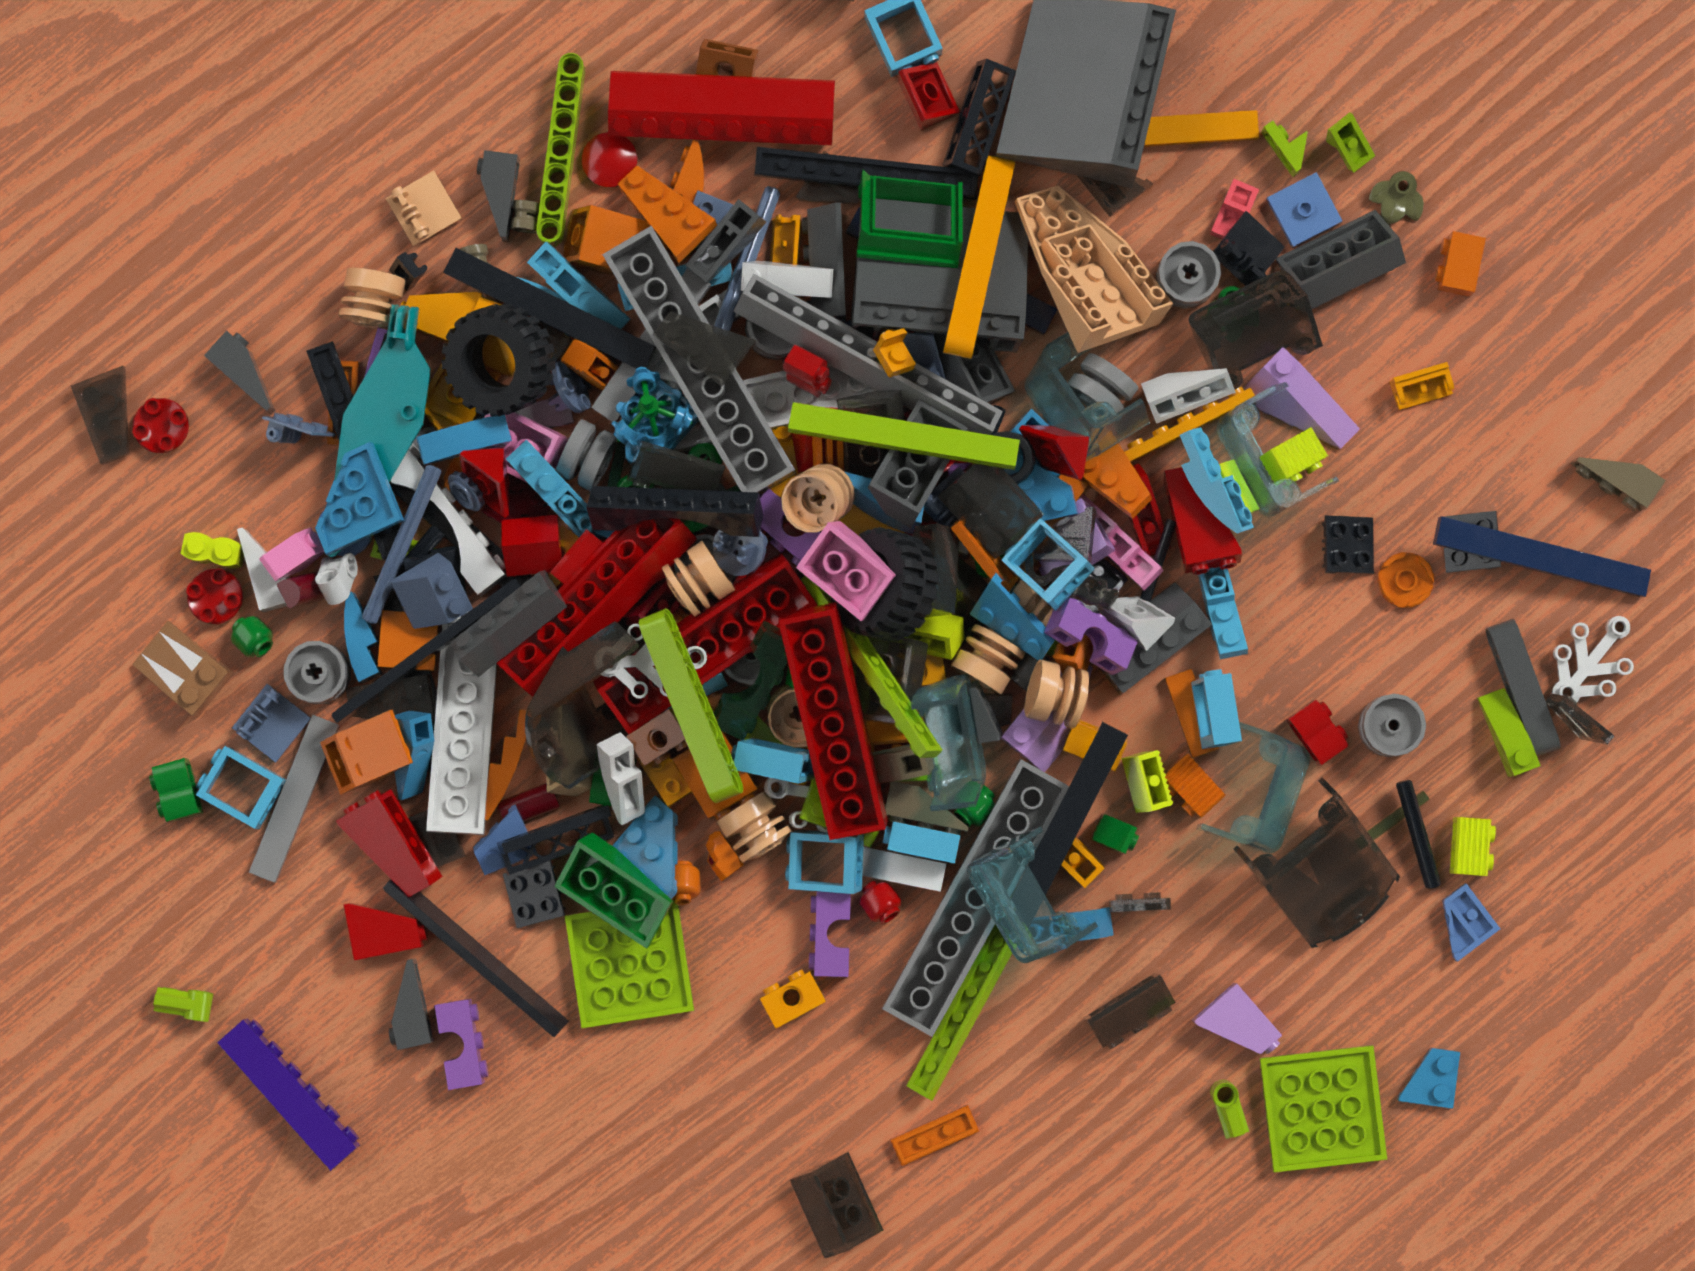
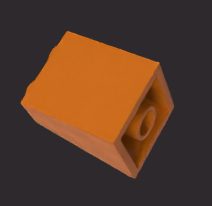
M594 205L573 209L562 256L576 268L614 275L602 254L649 226L645 220Z
M721 730L724 740L731 754L733 747L731 746L724 732ZM690 749L672 759L709 819L715 817L716 820L721 819L731 812L730 806L737 802L740 805L755 797L753 792L758 790L748 773L738 771L743 784V792L719 803H714L707 793Z

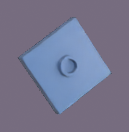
M1317 172L1266 198L1292 248L1342 223V219Z

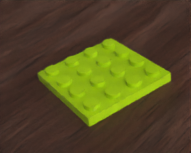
M672 900V905L647 949L592 912L565 916L581 1028L694 1011L679 905L675 904L674 900Z
M1373 1045L1259 1058L1273 1172L1387 1160Z

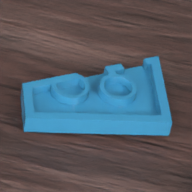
M996 573L970 615L1001 634V636L1038 661L1042 660L1055 639L1044 633L1046 627L1033 613H1027L1018 603L1020 598L1014 592L1009 593L1002 586L1001 582L1003 580Z

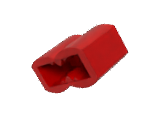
M798 345L793 346L783 363V370L787 373V382L815 397H820L821 393L825 394L832 383L829 368H827V361Z
M1313 700L1288 717L1286 721L1314 762L1321 766L1349 746L1346 742L1349 737L1340 725L1335 726L1330 719L1332 712L1323 701L1319 703L1317 700Z

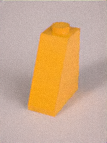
M479 292L409 295L407 302L402 301L401 305L409 306L410 308L419 307L417 332L447 343L449 340L446 339V335L450 329L455 328V322L472 312L479 298L485 297Z

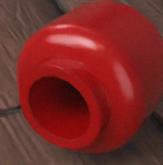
M872 881L862 889L864 894L861 896L859 904L872 922L886 924L899 915L901 899L888 882L877 883Z

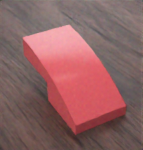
M1233 179L1210 235L1223 239L1245 211L1250 213L1259 189Z

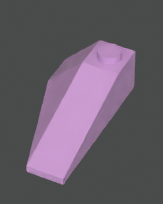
M1284 347L1243 388L1245 391L1251 387L1256 397L1251 403L1261 412L1270 414L1284 421V423L1295 426L1303 431L1312 427L1319 440L1338 449H1341L1360 430L1313 376Z
M1090 665L1087 669L1089 677L1093 669ZM1023 709L1004 732L1001 739L1036 768L1046 772L1062 752L1070 728L1064 725V721L1061 725H1055L1053 722V711L1048 719L1043 722L1027 718Z

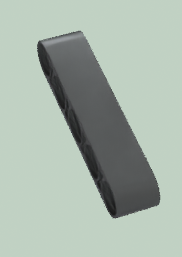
M1510 619L1487 627L1485 629L1487 640L1506 692L1531 739L1537 757L1560 749L1561 744L1515 620Z

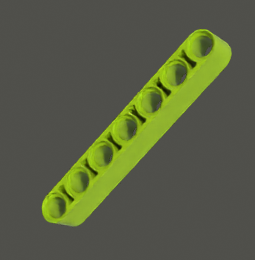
M575 53L563 55L558 63L536 228L541 243L548 242L553 247L560 245L564 238L585 80L584 63L581 57ZM569 63L579 65L578 71L574 74L566 73L565 67ZM566 90H572L576 95L573 100L564 101L561 99L562 93ZM563 117H568L572 120L571 125L566 129L557 126L558 121ZM563 144L568 147V152L565 155L557 156L554 154V149L558 145ZM555 172L565 174L564 180L559 184L550 181L551 175ZM552 199L561 201V206L556 211H549L546 207L547 203ZM547 227H555L558 230L554 238L547 239L543 237V232Z
M665 608L640 619L639 628L709 797L714 803H719L743 792L741 778L672 613Z

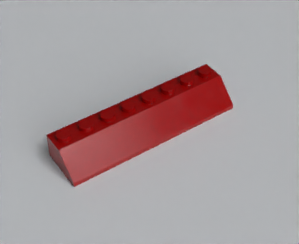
M611 71L608 102V136L832 146L835 80Z
M675 518L645 520L629 525L621 531H614L559 588L558 592L567 607L498 661L497 664L540 704L664 574L662 567L666 564H669L671 567L675 563L674 559L680 558L697 538L682 521Z
M781 553L760 566L753 574L747 575L734 584V592L722 600L715 597L709 601L710 608L706 609L702 606L699 608L701 614L696 617L690 614L677 623L686 648L699 646L706 652V663L701 668L695 669L701 684H704L780 632L779 619L817 606L791 565ZM698 652L690 654L693 663H698L701 660ZM626 667L624 669L636 681H642L647 685L648 693L643 698L634 697L631 690L616 676H600L593 681L597 691L628 735L671 706L668 697L661 694L660 688L636 667ZM637 684L634 687V693L636 695L644 694L645 687L642 684Z
M838 602L810 607L783 617L778 622L829 840L885 830L888 819Z

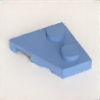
M516 804L511 806L505 818L500 823L496 822L489 830L488 835L481 838L473 847L474 854L484 875L505 867L497 842L528 832ZM521 849L508 853L511 864L525 859L527 852Z
M1466 883L1442 900L1452 956L1455 962H1458L1500 930V927Z

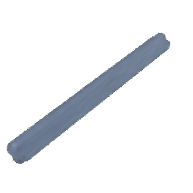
M767 186L763 191L756 213L766 223L740 253L713 326L716 336L725 338L730 332L736 315L733 311L743 293L741 291L742 263L756 261L780 196V192L775 187Z
M427 465L404 516V521L401 523L363 612L362 619L373 624L378 622L392 589L390 581L398 575L403 559L407 554L440 477L441 470L435 466Z

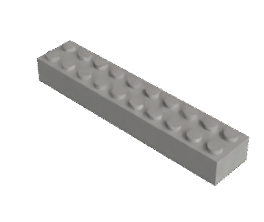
M653 227L646 228L602 254L741 492H758L761 495L768 488L771 489L797 474Z
M1022 759L1019 760L882 1007L883 1010L933 1037L1040 844L1069 787L1068 785Z

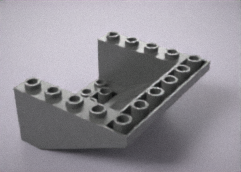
M1033 0L996 156L1132 188L1141 161L1176 10L1139 2Z
M876 199L875 228L951 236V206ZM860 204V216H859V228H858L857 245H858V240H859V235H860L861 204ZM963 207V243L958 268L857 258L856 251L850 327L871 339L878 338L881 328L897 330L905 328L908 331L947 334L976 208ZM1004 211L977 337L990 338L989 350L1017 353L1024 340L1028 236L1019 212Z

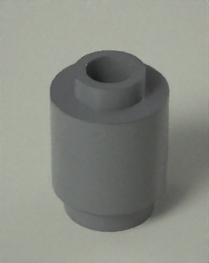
M1028 653L1017 664L1018 668L1012 670L1014 673L1010 677L1011 680L1026 692L1031 674L1038 661ZM1046 655L1042 659L1045 661H1050V659Z

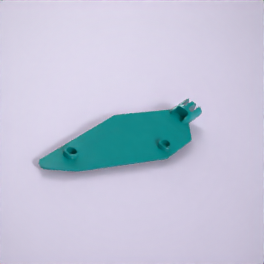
M391 304L387 339L343 414L334 480L337 479L342 465L340 463L344 453L372 442L390 482L423 426L431 369L415 343L419 307L410 308L404 305L399 307V305ZM341 550L334 552L330 555H326L329 557H335Z

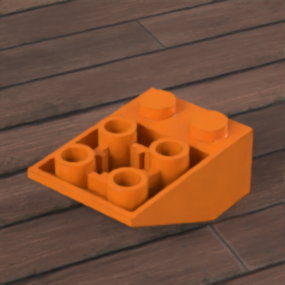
M393 710L386 711L338 732L320 742L340 795L368 786L413 763L409 748L404 741Z

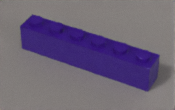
M248 1018L243 1019L217 1043L330 1171L335 1169L360 1146L357 1142L359 1139L358 1135L351 1127H344L337 1120L340 1118V1115L331 1105L325 1106L319 1099L321 1094L311 1083L306 1085L300 1078L302 1075L300 1069L293 1062L288 1064L281 1056L284 1053L274 1041L268 1042L262 1035L265 1032L262 1026L254 1019L252 1021Z

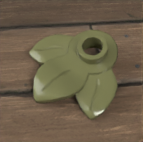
M1406 171L1396 172L1391 176L1390 180L1378 182L1372 188L1369 195L1370 201L1381 203V216L1388 225L1398 222L1405 214L1415 221L1419 220L1424 206L1422 196L1416 191L1417 182L1415 177ZM1402 180H1406L1408 183V187L1404 191L1398 188V184Z

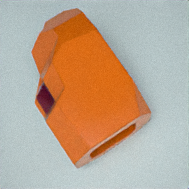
M715 831L709 835V840L705 845L709 853L707 862L722 882L745 864L742 863L735 850L720 831Z

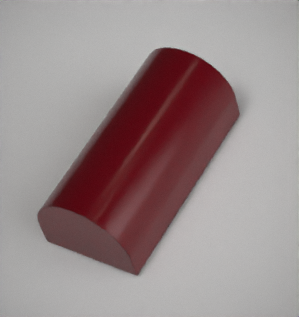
M318 572L284 579L277 583V587L289 609L324 599L315 581Z
M547 783L503 799L498 804L503 819L509 813L508 809L516 804L523 822L561 808L556 794L547 793Z

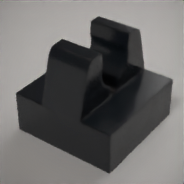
M402 253L396 257L389 269L393 275L405 279L404 289L406 291L413 288L427 270L426 265L418 268L414 263L418 257L416 253Z

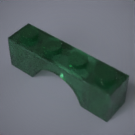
M764 620L750 644L753 654L760 661V670L755 682L741 692L723 693L713 711L720 730L740 740H744L747 733L751 734L757 724L756 717L761 709L764 710L767 707L771 698L770 692L774 685L777 686L781 682L784 675L783 668L788 661L780 628Z

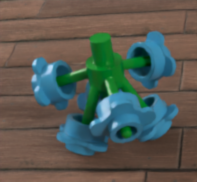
M638 367L634 375L627 378L626 382L629 387L634 388L636 393L643 394L641 399L633 396L625 403H617L616 411L620 413L622 419L619 423L615 421L611 423L615 427L613 434L617 441L625 445L630 442L633 446H636L637 442L634 439L640 433L635 426L638 422L643 423L649 419L651 426L645 429V437L640 440L641 445L650 446L655 451L662 450L668 441L674 439V433L672 431L667 432L664 425L656 424L655 417L659 415L661 418H672L670 427L677 429L676 435L679 436L682 429L688 430L689 426L693 423V414L689 413L690 404H687L685 408L681 407L680 399L682 398V392L679 389H673L672 392L659 390L656 398L649 395L656 388L655 381L660 380V374L657 371L651 372L646 367Z

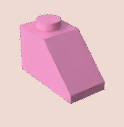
M310 527L295 533L262 555L259 560L276 582L307 569L324 553V549L318 535Z

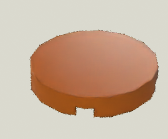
M1401 552L1390 556L1381 565L1377 577V585L1382 597L1389 604L1398 608H1411L1422 604L1430 596L1434 583L1431 565L1423 557L1409 552Z

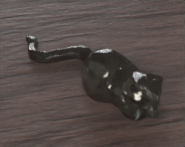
M1000 549L999 553L1002 555H1004L1006 552V550ZM1032 553L1025 559L1026 574L1039 586L1054 582L1069 566L1056 567L1050 570L1048 574L1039 576L1034 572ZM1088 576L1068 598L1078 599L1088 606L1099 605L1104 609L1110 610L1119 595V590L1116 588L1109 589L1108 582L1101 577Z

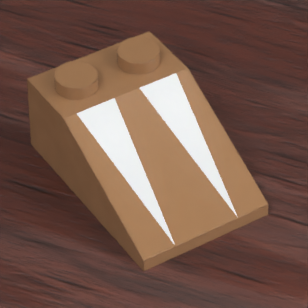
M170 621L165 623L132 664L173 701L196 717L203 713L234 674Z

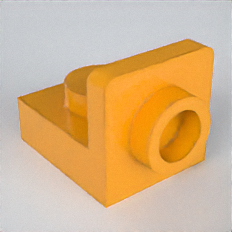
M905 328L896 331L889 329L883 332L873 349L889 378L912 371L916 365L903 342L907 335Z

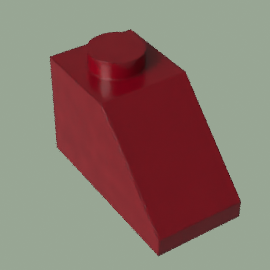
M665 577L654 584L621 619L629 627L632 624H639L640 619L665 608L673 615L681 604L669 588ZM639 627L631 629L637 637L641 636Z

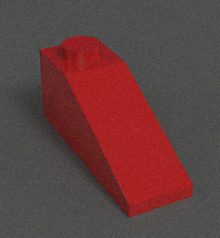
M1138 463L1133 465L1148 489L1152 500L1133 519L1129 517L1141 549L1147 555L1152 556L1156 552L1164 524L1148 475Z

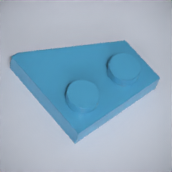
M1430 1048L1420 1066L1411 1075V1079L1406 1087L1399 1093L1397 1101L1453 1109L1460 1052Z

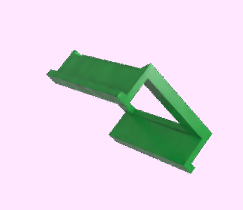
M862 170L860 186L858 188V198H861V217L857 258L958 268L963 243V183L958 182V185L870 176ZM876 199L951 206V236L875 228Z

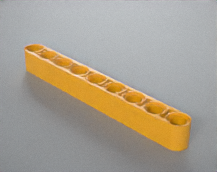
M988 155L943 351L945 354L972 359L1014 171L1015 161Z

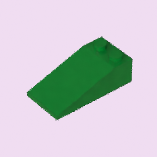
M590 833L577 841L554 886L646 949L649 948L673 903L661 889L622 853L594 833Z

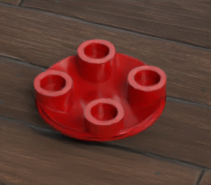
M608 132L598 134L589 140L582 153V167L590 181L602 187H617L618 183L637 166V153L630 140L622 136H608Z
M166 398L148 399L138 409L133 419L132 432L135 439L144 449L153 453H168L175 450L184 442L189 431V420L185 410L175 401Z
M221 568L208 569L201 572L186 588L190 611L197 619L207 624H222L229 621L237 614L242 605L243 591L240 582L233 574Z

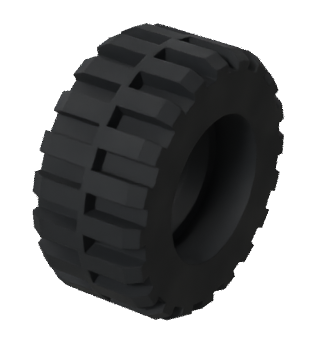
M511 304L490 305L461 317L455 322V328L448 331L446 339L449 342L444 343L442 353L446 354L445 359L441 360L442 369L447 371L448 376H445L447 385L452 384L454 388L452 393L457 399L461 397L464 400L462 404L468 409L476 407L475 411L478 414H490L492 417H500L531 406L546 393L547 388L545 386L550 385L554 377L550 370L555 369L556 360L551 359V353L555 351L553 343L549 344L546 337L550 335L546 328L541 330L538 326L540 321L535 316L528 317L527 310L521 307L515 309ZM488 335L500 338L512 351L515 360V373L509 385L501 384L493 379L484 366L482 348Z
M881 527L872 530L868 529L860 533L859 536L896 576L889 584L881 601L880 598L863 621H860L838 603L842 623L851 632L883 641H899L916 632L915 628H920L925 623L924 618L926 615H930L933 607L931 605L933 600H936L938 594L936 584H939V576L935 572L938 569L935 559L931 558L933 554L929 547L925 546L924 542L919 538Z

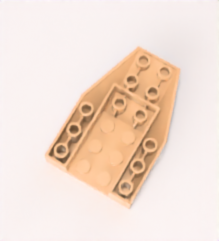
M1058 185L1019 197L1015 200L1041 273L1078 353L1154 327L1162 322L1173 302L1128 243Z

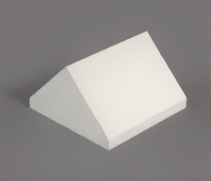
M1140 596L1099 599L1096 601L1098 610L1106 617L1107 621L1116 627L1127 630L1130 636L1138 640L1136 645L1146 651L1175 621V617L1150 602L1140 599Z

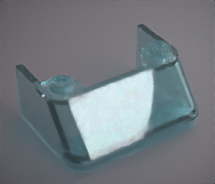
M1066 332L1045 346L1025 379L1024 388L1027 396L1048 425L1090 437L1086 457L1087 462L1150 424L1145 404L1141 398L1117 413L1106 402H1096L1087 408L1083 406L1059 372V369L1090 349L1078 353L1069 332Z
M1287 382L1273 385L1237 405L1222 416L1217 423V433L1231 460L1234 459L1259 507V512L1268 517L1276 516L1339 482L1338 478L1334 477L1302 493L1297 483L1291 479L1284 478L1276 482L1271 480V476L1268 475V471L1265 470V466L1260 461V456L1263 453L1251 433L1260 421V414L1255 405L1288 388Z
M968 674L955 675L921 687L912 696L911 709H916L920 717L925 718L926 726L943 750L936 758H932L934 769L932 774L927 776L928 789L930 792H934V797L930 804L931 811L976 807L986 780V766L982 743L977 741L969 688L971 683Z
M1239 722L1241 732L1261 739L1259 744L1260 756L1265 761L1277 765L1259 819L1249 815L1239 816L1233 821L1230 832L1203 823L1198 824L1196 829L1262 853H1274L1282 846L1310 764V755L1304 747L1288 739Z
M1041 826L1011 839L976 859L967 867V873L1012 954L1022 963H1029L1064 950L1098 927L1096 922L1079 928L1072 914L1066 911L1055 913L1027 865L1035 857L1034 846L1030 840L1043 832Z

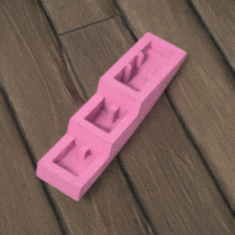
M1082 493L1080 498L1091 505L1115 548V551L1107 557L1139 587L1145 590L1164 570L1135 541L1123 532L1112 519Z

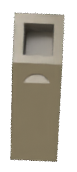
M1578 457L1571 463L1576 467L1575 471L1580 476L1588 480L1590 478L1600 483L1599 488L1609 495L1615 493L1623 499L1622 503L1633 511L1647 509L1666 481L1642 464Z
M910 744L872 752L879 783L901 781L929 775L934 769L932 758H919L910 749Z
M895 781L890 782L885 807L886 815H889L890 822L905 824L906 819L917 821L916 826L933 830L934 825L945 827L944 832L960 836L961 831H968L969 827L919 786Z

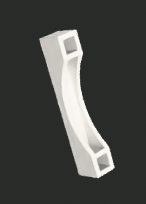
M413 443L392 477L391 482L396 486L416 491L425 467L419 460L421 457L420 451ZM436 484L430 500L445 514L453 527L460 550V572L477 595L483 596L507 577L504 571L506 569L505 563L498 554L493 556L487 549L490 543L481 532L476 534L470 527L473 521L465 510L462 509L460 512L453 504L456 499L447 487L441 489Z

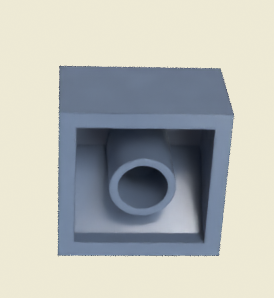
M439 553L390 581L414 629L450 623L473 609L451 562Z

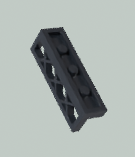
M987 58L977 61L942 165L943 167L959 168L977 176L982 175L1016 70ZM994 70L1006 74L1003 86L995 89L991 80ZM992 95L996 108L993 113L986 115L983 101ZM984 122L988 132L986 138L978 142L974 129L976 124ZM975 148L979 157L976 167L964 163L967 151Z
M600 805L497 842L507 875L571 853L575 845L567 846L561 843L560 840L563 833L571 830L580 833L578 841L588 835L586 831L590 823L602 820L606 833L598 836L601 839L607 840L615 837L608 819L611 816L608 805ZM547 839L554 843L547 855L541 856L533 852L538 842ZM558 845L564 848V849L555 851ZM519 849L527 852L523 863L512 867L508 853ZM531 855L538 857L529 861Z

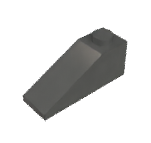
M484 150L483 158L478 159L477 174L481 175L480 178L499 235L503 242H509L510 222L513 214L512 206L515 200L520 159L517 154Z
M738 199L685 266L706 283H709L752 241L766 221Z
M226 330L204 356L272 415L275 409L254 356L246 348L249 342L236 332L232 336Z
M416 958L406 962L391 1022L392 1028H389L391 1044L396 1045L397 1050L434 1042Z

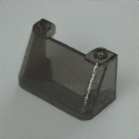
M1286 271L1271 273L1196 310L1188 319L1208 369L1227 368L1234 389H1237L1243 383L1241 370L1277 353L1282 347H1289L1296 354L1306 355L1323 346L1308 295L1291 274Z

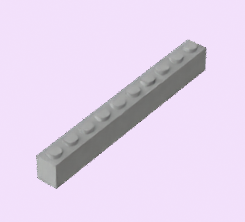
M756 274L752 275L733 311L787 342L798 345L825 359L827 364L910 410H913L918 400H921L968 427L967 431L987 435L992 434L1003 412L918 364L915 365L912 371L889 378L873 351L877 341Z

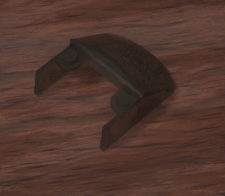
M616 621L569 652L562 646L527 707L525 735L529 751L539 768L552 781L562 784L567 789L573 788L601 769L597 751L598 743L620 732L625 737L628 736V733L606 702L595 708L585 686V683L639 648L637 641Z
M1323 777L1318 782L1330 799L1318 811V819L1322 826L1281 859L1277 860L1272 854H1262L1251 861L1238 845L1233 848L1257 882L1311 948L1318 947L1317 943L1329 939L1332 942L1339 940L1364 924L1389 898L1387 892L1394 881L1398 882L1400 879V875L1344 799Z

